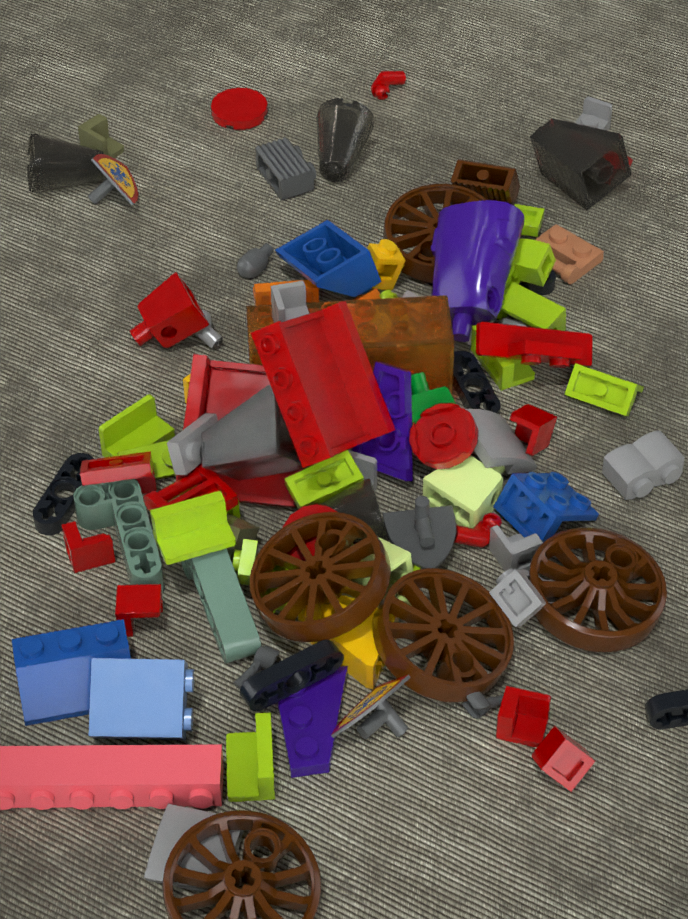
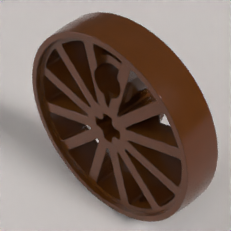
M452 184L425 185L412 189L400 196L387 212L383 239L394 242L406 261L401 271L417 280L433 283L435 257L432 254L431 245L434 229L437 228L439 217L433 204H443V208L451 206V204L484 201L487 199L473 190ZM422 206L426 214L422 213L416 208ZM402 217H404V218L408 219L409 221H407V220H399V219L402 218ZM395 233H396V234H404V235H402V236L395 237V238L392 236V235L395 234ZM415 247L409 254H406L404 251H402L404 249Z
M339 512L312 514L288 524L266 542L252 566L250 591L257 611L263 621L276 634L298 642L329 640L351 631L375 611L389 585L391 574L390 560L379 537L361 519ZM317 537L315 555L312 556L305 541ZM356 538H363V540L351 546ZM298 546L306 561L290 556L287 553ZM375 554L374 560L359 562L367 556ZM276 565L288 569L272 572ZM371 577L366 586L351 581V579ZM269 588H278L272 591L271 593L265 595L266 591ZM342 593L356 598L345 608H342L337 600ZM331 603L335 613L320 619L321 606ZM286 604L279 615L273 613L275 609ZM307 605L306 620L295 621Z
M574 528L557 533L539 546L529 567L530 576L528 579L547 603L535 614V617L553 636L583 650L615 652L637 645L652 632L666 604V581L657 562L639 544L612 531L599 528ZM582 549L584 562H580L571 550ZM594 549L606 552L603 561L596 560ZM556 556L564 567L548 559ZM538 573L554 581H542L538 577ZM642 576L647 584L629 582ZM545 597L564 598L553 603H549ZM637 600H652L653 605L648 606ZM582 605L573 622L562 615ZM590 609H593L596 629L582 626ZM628 615H631L639 620H642L643 622L634 623ZM607 616L617 626L618 631L609 630Z
M427 568L402 576L385 593L373 617L372 631L374 643L386 667L396 678L409 674L411 678L404 685L416 693L434 700L468 701L466 696L471 693L481 692L485 695L498 683L512 657L514 637L509 618L487 589L471 578L454 571ZM419 588L428 589L431 602ZM444 592L455 596L449 612L447 611ZM399 595L405 596L411 605L397 599L396 597ZM463 601L475 609L457 619ZM389 614H392L407 623L390 622ZM483 619L489 625V627H471V625ZM394 638L413 639L415 642L400 649ZM483 643H494L497 646L498 651L484 645ZM422 653L428 660L424 669L421 670L409 659ZM477 660L490 666L493 672L488 674ZM437 662H440L439 666L436 669L435 676H433L432 673L434 671V668Z
M236 810L222 812L196 823L181 836L173 847L167 859L163 875V900L168 919H183L180 915L182 913L215 904L216 906L203 919H221L229 910H231L229 919H239L241 912L244 919H256L255 912L263 919H284L269 904L304 912L305 914L302 919H314L321 895L319 867L306 841L283 821L255 811ZM231 830L251 831L244 841L242 860L236 854L229 832ZM218 834L227 862L219 860L200 842ZM257 846H264L272 852V855L267 858H258L251 851L257 849ZM289 851L294 854L301 864L299 867L271 873L278 865V862ZM191 853L212 873L206 874L182 868L180 864L185 856ZM306 880L309 896L303 897L278 891L275 888ZM178 882L208 889V891L184 898H175L173 895V884ZM242 882H245V883L249 884V885H246V884H245V885L242 887V889H239V888L235 887V886H238V887H239V886L242 884Z

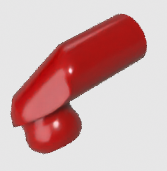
M381 71L371 85L372 95L379 100H385L388 97L386 92L390 93V85H403L405 83L406 75L404 71Z
M487 513L484 515L483 520L474 528L456 525L454 543L480 548L487 546L490 541V528L496 525L500 527L502 524L501 518L495 513Z

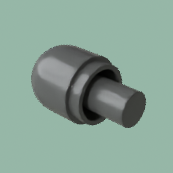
M265 243L260 249L253 248L248 250L237 262L239 275L245 279L257 277L268 265V257L274 252L272 246Z

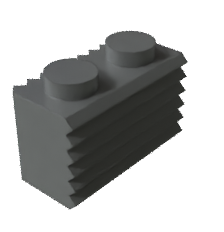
M284 137L283 139L279 138L278 141L274 140L272 143H263L262 146L258 145L255 148L257 170L272 187L280 201L314 190V179H316L315 167L311 162L304 160L298 145L293 146L288 138Z

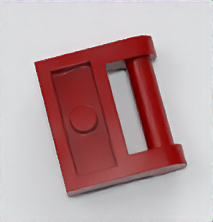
M200 463L192 470V473L158 492L151 491L143 496V501L149 511L217 491H221L225 499L226 512L239 505L238 495L205 463Z

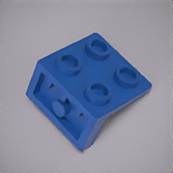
M557 472L512 473L493 506L524 538L536 533L542 542L555 535L562 521H593L599 516V513L591 506V501L568 485V479Z

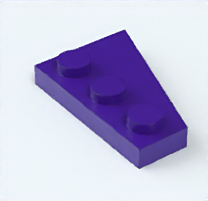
M376 362L373 373L396 430L352 448V451L375 458L377 460V471L404 481H413L412 448L409 443L410 429L412 427L411 372L383 362Z
M348 666L339 667L337 671L326 678L277 702L291 778L330 772L336 737L333 738L331 734L338 724L339 714L341 713Z

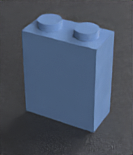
M92 658L88 736L94 739L186 740V731H192L193 708H187V692H194V669H188V663L181 659Z

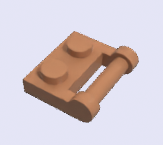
M557 224L535 239L550 244L556 260L552 269L568 284H573L603 261L604 251Z

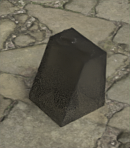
M552 118L530 136L541 174L586 211L632 175L623 136L619 133Z
M267 385L201 433L200 458L202 468L238 481L310 467L303 468L271 385Z

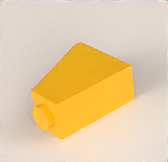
M341 595L337 600L342 608H345L355 598ZM331 603L321 606L320 619L335 613ZM307 605L299 614V621L306 620ZM375 611L351 631L329 639L334 642L344 655V660L340 667L348 666V674L363 686L372 690L385 665L378 654L373 638L372 624ZM389 614L390 622H399V618Z

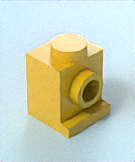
M388 239L380 240L379 244L369 243L367 249L370 250L381 282L373 286L372 289L393 290L406 261L397 245Z

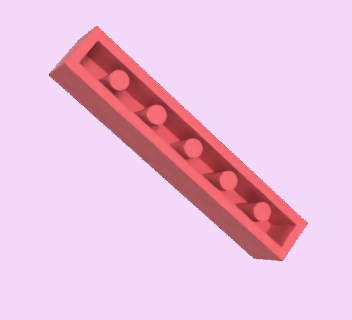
M222 744L0 746V810L11 808L47 810L50 808L68 807L80 810L91 807H114L116 809L154 807L166 809L168 804L198 809L222 806L224 774Z

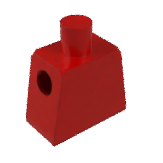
M175 272L138 304L137 307L144 321L129 331L139 346L155 337L163 348H169L210 324L193 292L178 273Z

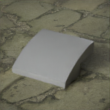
M465 409L472 414L479 430L478 443L474 451L486 468L505 466L507 474L536 470V463L530 455L526 454L525 447L504 417L488 410Z
M168 804L151 849L144 878L147 881L163 884L165 865L177 841L196 823L217 813ZM244 830L229 831L237 855ZM218 834L200 842L219 860L227 862ZM188 853L180 864L182 868L206 874L212 873L191 853ZM174 882L173 886L185 888L189 890L199 892L208 891V889L199 888L178 882Z

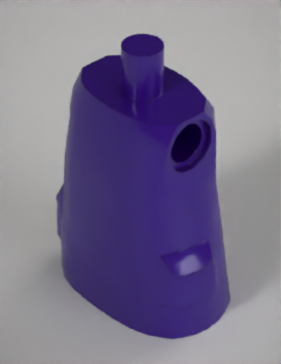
M495 200L466 202L445 207L439 212L437 228L434 229L431 245L435 263L430 308L432 317L438 322L452 326L450 337L455 341H469L472 326L477 325L479 322L494 321L502 307L506 281L525 222L522 211L510 203Z

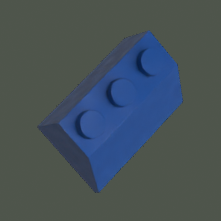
M329 220L324 221L275 250L280 258L318 288L356 297L369 292L373 286L381 282L370 250Z
M124 619L11 639L25 726L89 715L92 658L131 659Z

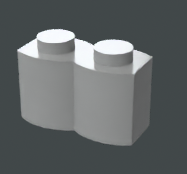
M653 431L640 437L633 444L622 445L605 455L602 473L625 500L636 497L641 498L649 494L654 486L672 484L677 481L683 472L685 457L661 431Z

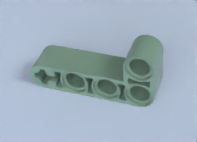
M129 479L81 485L74 492V504L79 526L87 530L115 526L130 585L161 584L163 593L162 563L138 481Z
M227 548L181 561L187 579L194 580L224 663L227 664L255 655L261 646L260 637Z

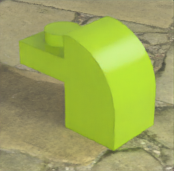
M519 239L505 290L512 282L519 284L520 281L544 286L556 262L549 243L533 239Z

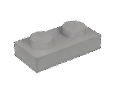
M203 414L167 442L175 475H187L224 446L223 434L219 427L217 414Z

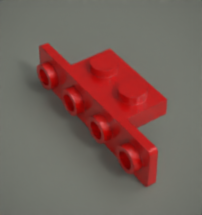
M479 322L476 325V354L478 356L521 360V364L539 365L541 362L549 363V367L566 368L569 365H575V363L585 367L592 365V334L490 322Z

